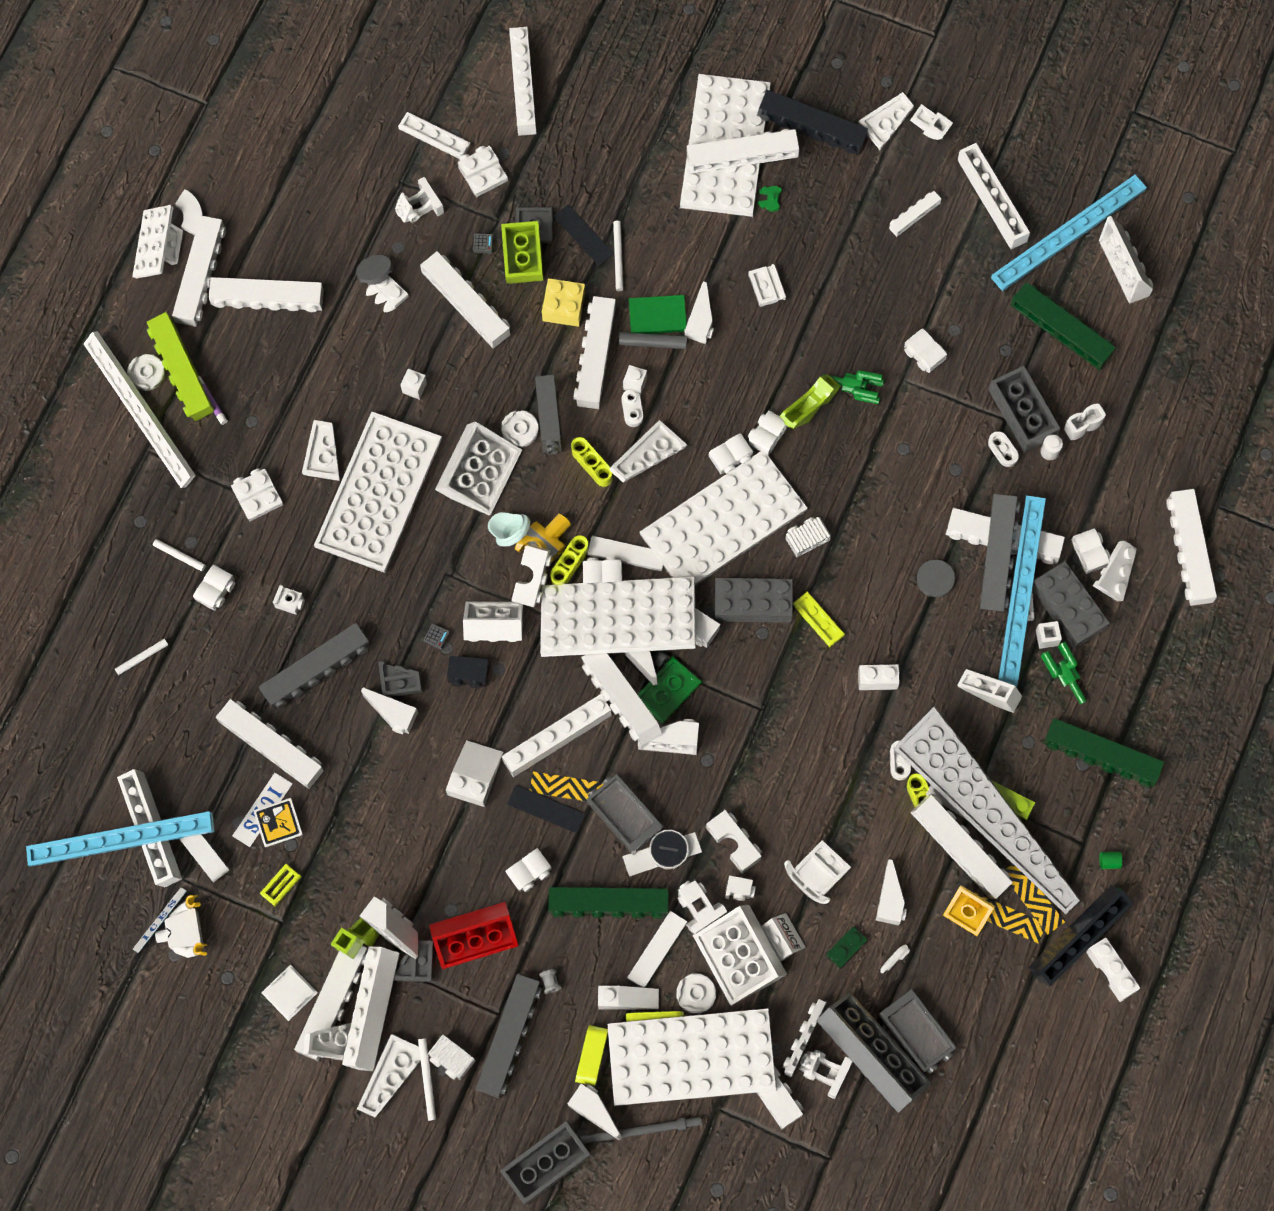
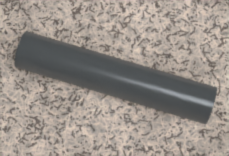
M620 332L619 345L686 349L687 336Z

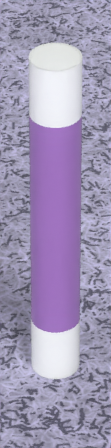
M199 376L214 408V414L221 425H224L228 420Z

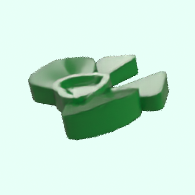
M764 186L759 193L767 195L768 200L758 201L761 209L766 208V210L771 212L778 211L780 209L778 196L782 189L778 186H770L768 188Z

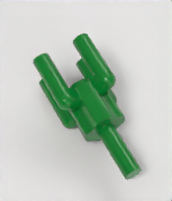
M859 370L856 375L846 373L844 378L829 375L839 385H842V391L852 393L856 400L879 405V393L866 389L867 384L883 387L885 379H883L882 374Z
M1065 641L1058 646L1065 660L1056 664L1049 651L1043 653L1041 658L1051 676L1059 678L1063 687L1069 685L1081 705L1087 700L1076 680L1080 679L1075 669L1078 663Z

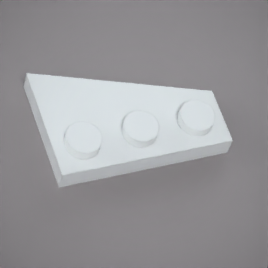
M902 92L860 119L859 125L868 128L867 135L877 148L881 150L913 110L914 105Z
M313 421L302 470L303 475L340 481L332 423Z
M1119 541L1109 558L1108 566L1102 569L1101 578L1099 581H1095L1093 586L1114 600L1123 601L1137 548L1126 541Z
M351 1023L305 1033L303 1054L343 1060Z

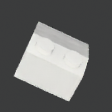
M684 719V721H678L660 728L662 734L643 746L638 741V750L696 755L699 723L692 719Z
M466 740L446 788L447 795L485 807L503 752Z

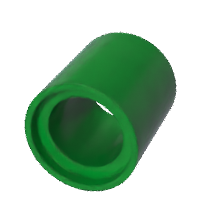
M1121 851L1100 852V868L1121 869Z

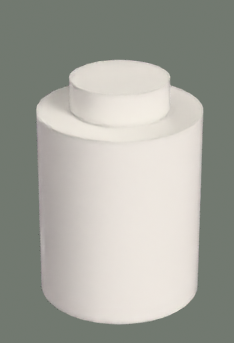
M1049 435L1045 438L1041 447L1043 458L1054 460L1059 456L1063 445L1060 437Z

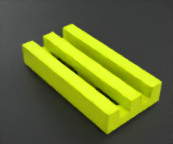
M285 864L260 894L276 907L299 881L301 875ZM288 870L289 873L286 875V877L279 883V885L272 891L270 895H267L268 891ZM294 875L295 877L288 883V885L281 891V893L273 900V897L280 891V889H281V888L288 882V880Z

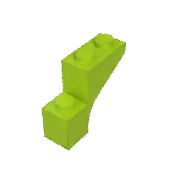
M828 374L819 377L810 390L784 410L780 417L788 427L793 429L809 423L822 405L829 403L841 386Z
M360 918L352 927L348 929L341 928L330 945L354 960L362 945L365 944L368 947H372L380 933L364 919Z

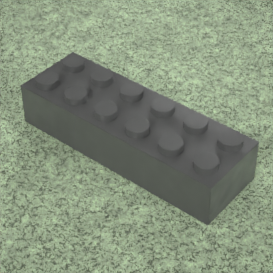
M851 992L830 1006L816 1020L898 1113L932 1084Z

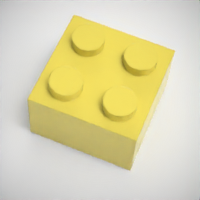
M548 279L542 308V320L579 327L585 297V284Z

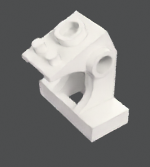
M425 177L418 180L420 191L416 195L408 198L404 193H401L395 209L397 215L401 217L404 223L409 221L415 222L431 210H434L437 216L444 213L443 205ZM421 203L422 207L418 209L412 208L414 204Z
M687 881L680 886L677 899L683 908L686 906L689 908L694 917L693 920L686 924L692 933H697L727 912L725 907L719 902L714 906L711 905L705 896L707 891L701 882L697 884L696 881L692 883ZM701 898L705 907L697 912L692 902Z
M818 1050L814 1052L808 1051L801 1059L799 1070L804 1072V1077L812 1081L817 1079L831 1086L827 1096L835 1099L852 1061L845 1057L840 1066L826 1060V1055ZM820 1063L831 1068L827 1078L816 1072Z

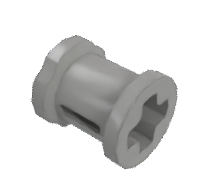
M550 969L539 974L545 986V994L554 993L562 989L556 978V969Z

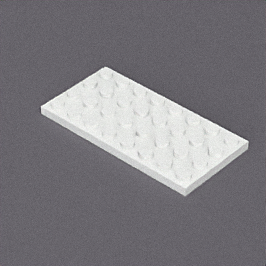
M699 74L689 145L696 142L701 144L711 140L721 141L730 137L741 138L750 134H763L765 121L757 116L766 89L770 90V82ZM687 159L680 208L753 217L760 163L690 173Z
M371 412L314 547L385 573L442 437Z
M760 451L751 457V460L739 465L736 469L727 473L640 531L641 537L650 549L654 551L672 578L694 577L695 585H697L807 511L806 505L765 452Z
M694 577L628 580L618 583L542 585L541 657L696 648Z
M768 1009L608 1024L615 1106L776 1091Z

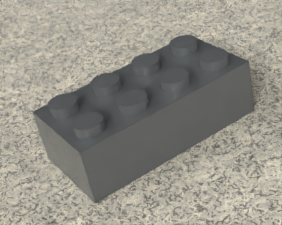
M1024 366L990 382L988 390L1023 452L1043 444L1045 438L1049 435L1058 436L1060 427Z
M1065 561L1033 581V592L1052 619L1058 621L1060 630L1074 650L1107 629L1110 623Z
M715 578V621L791 623L792 579Z
M564 1122L500 1170V1172L524 1206H526L589 1159L591 1155L568 1123Z

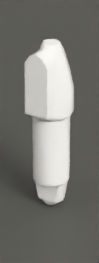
M905 944L899 947L883 964L880 972L889 971L898 960H902L910 952L908 946Z

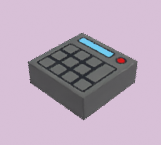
M474 234L473 253L492 254L493 234Z
M431 624L423 641L441 650L449 635V631Z

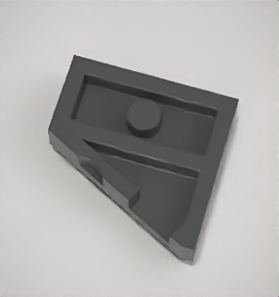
M382 661L378 662L382 694L384 696L396 697L422 692L418 671L406 670L397 665L394 667Z
M418 941V957L414 959L406 954L394 975L393 981L432 982L433 941Z

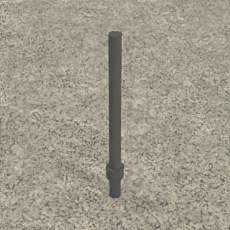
M683 1117L677 1118V1121L618 1131L623 1138L678 1129V1131L686 1130V1127L702 1125L701 1117L684 1119ZM607 1132L580 1136L582 1144L616 1139Z

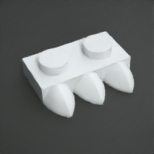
M389 275L385 281L369 285L366 291L367 296L378 293L375 298V304L387 301L384 305V312L393 311L409 297L408 293Z

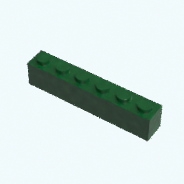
M1026 282L1012 298L1010 306L1099 371L1113 355L1116 347H1114L1110 340L1103 339L1096 330L1088 328L1081 319L1073 317L1066 308L1055 304L1051 297L1044 296L1034 285H1029Z
M1053 718L1043 742L1050 750H1060L1065 752V755L1070 758L1078 757L1083 759V762L1088 765H1098L1108 773H1118L1123 779H1133L1138 781L1141 786L1147 788L1155 786L1164 761Z
M549 887V914H553L555 918H563L565 915H573L574 918H584L585 915H592L593 918H604V915H612V918L619 919L624 918V915H632V918L642 919L644 916H652L653 919H663L664 916L668 915V889Z

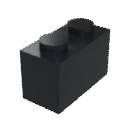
M450 656L447 672L448 683L457 687H461L462 684L470 685V687L480 689L482 686L486 687L489 661L488 659Z

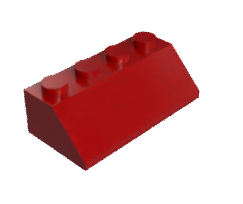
M506 902L429 925L442 969L518 947Z

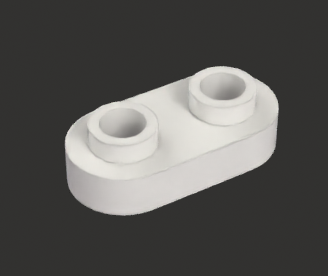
M634 390L625 391L622 395L624 419L628 426L637 427L643 422L640 395ZM632 396L634 400H628V397ZM636 414L637 417L632 418L630 415Z
M992 433L988 440L990 449L1003 466H1014L1018 460L1017 450L1004 433ZM999 441L1001 444L996 445L994 442ZM1005 456H1010L1011 460H1006Z
M896 741L890 748V771L896 780H904L910 774L911 765L893 749L900 742ZM902 768L904 772L899 774L897 769Z

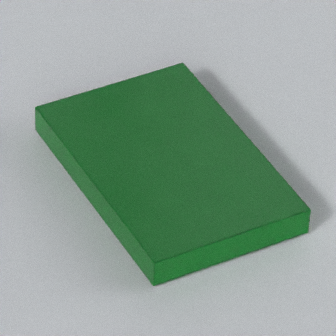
M684 295L629 298L631 333L685 332Z
M674 657L656 674L657 685L649 682L638 694V697L652 716L662 724L702 684L700 679Z

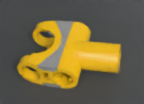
M558 514L546 528L536 521L530 526L527 534L517 543L515 550L520 553L528 544L550 550L549 555H552V563L565 549V545L558 538L571 526V523L561 514Z

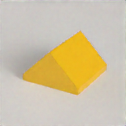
M960 886L943 916L978 936L995 906L965 887Z

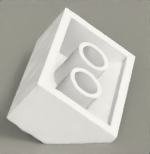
M466 602L463 617L464 640L472 642L479 640H488L490 642L507 640L509 642L522 641L523 604L517 602Z
M373 897L360 917L392 945L416 959L418 957V932L412 927L414 924L405 917L402 919L403 914L396 908L391 909L393 905L386 899L379 900Z

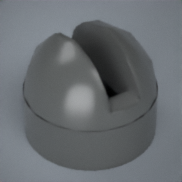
M663 652L656 653L653 658L655 665L662 669L670 660V656Z

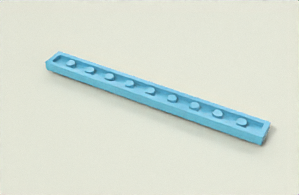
M1136 175L1132 176L992 274V280L1003 292L1107 217L1146 191L1147 187Z
M1026 496L998 677V680L1016 687L1019 679L1046 499Z
M204 812L26 846L28 866L214 832L212 812Z

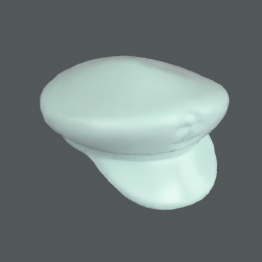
M500 512L492 516L488 522V529L496 537V542L499 546H511L519 542L530 528V519L523 514Z

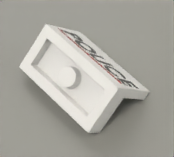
M786 913L770 919L761 926L780 961L806 948Z

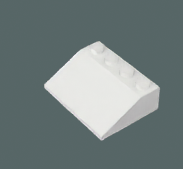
M1112 216L1107 217L1099 242L1129 304L1149 297L1153 290V283L1150 278H1147L1145 266L1139 261L1137 250L1130 243L1129 233L1124 231L1123 226Z
M477 422L467 424L435 490L452 500L491 515L522 449Z
M749 905L737 907L693 935L731 1006L787 975Z

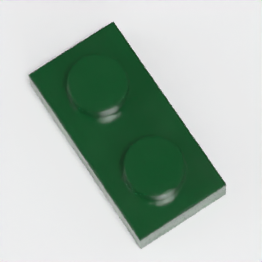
M853 926L825 956L841 969L867 942V939Z

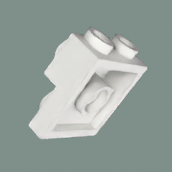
M481 146L476 150V153L472 155L465 154L458 162L459 170L476 197L508 181V177L490 146Z
M255 469L250 473L251 476L245 479L244 477H239L231 485L249 522L283 505L265 469Z

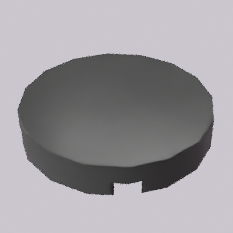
M384 255L370 256L358 265L356 275L363 284H379L388 278L390 272L392 273L393 265L390 259Z
M941 560L925 562L917 573V585L920 591L929 597L939 598L947 595L952 590L955 582V575L951 566Z

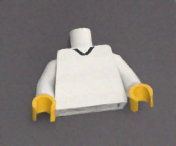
M198 895L188 896L186 901L169 914V918L165 919L166 929L155 932L157 943L168 941L169 948L174 950L176 954L187 958L207 955V952H202V949L207 944L203 943L199 913L195 908L192 909L193 907L200 906V902L194 903V899Z

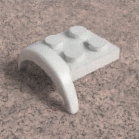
M823 841L795 868H793L789 860L785 862V869L792 881L807 896L821 904L829 903L831 899L824 895L851 868Z

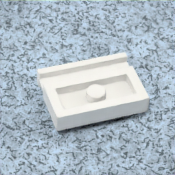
M774 264L769 267L749 271L748 275L760 307L786 299Z

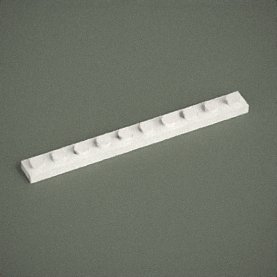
M92 332L84 343L85 347L181 488L187 487L196 475L99 332Z

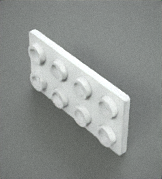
M168 205L144 210L133 271L134 278L162 274L164 261L171 265L178 264L183 230L171 224L173 206Z

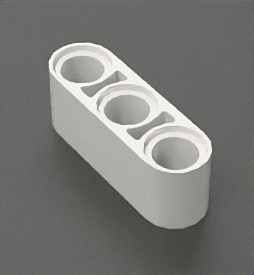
M202 835L180 838L181 842L213 883L229 871Z

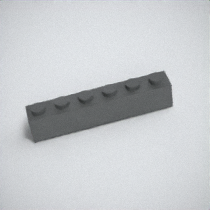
M993 495L980 609L1003 612L1004 608H1008L1009 597L1005 595L1006 589H1010L1011 584L1008 570H1012L1013 559L1010 558V553L1015 550L1016 540L1012 539L1013 532H1017L1018 520H1014L1015 512L1019 513L1020 501H1017V496Z
M355 623L260 685L259 689L273 710L276 708L280 709L291 698H297L302 695L303 690L309 686H316L321 678L329 677L341 665L346 666L356 655L360 656L367 652L370 647L369 641Z
M519 974L516 975L476 1086L477 1091L499 1099L501 1094L505 1095L508 1088V1083H506L508 1075L512 1076L515 1068L513 1060L515 1056H519L522 1045H520L521 1038L526 1037L529 1026L526 1025L528 1018L532 1019L536 1009L533 1006L535 999L539 1000L542 992L539 981Z

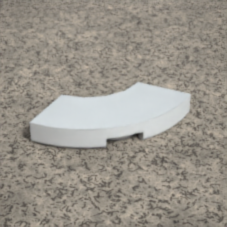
M184 189L175 205L183 213L182 229L195 235L200 215L203 216L197 199Z

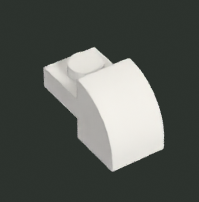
M922 104L910 120L924 130V135L936 140L942 139L953 124V122L939 112L936 115Z

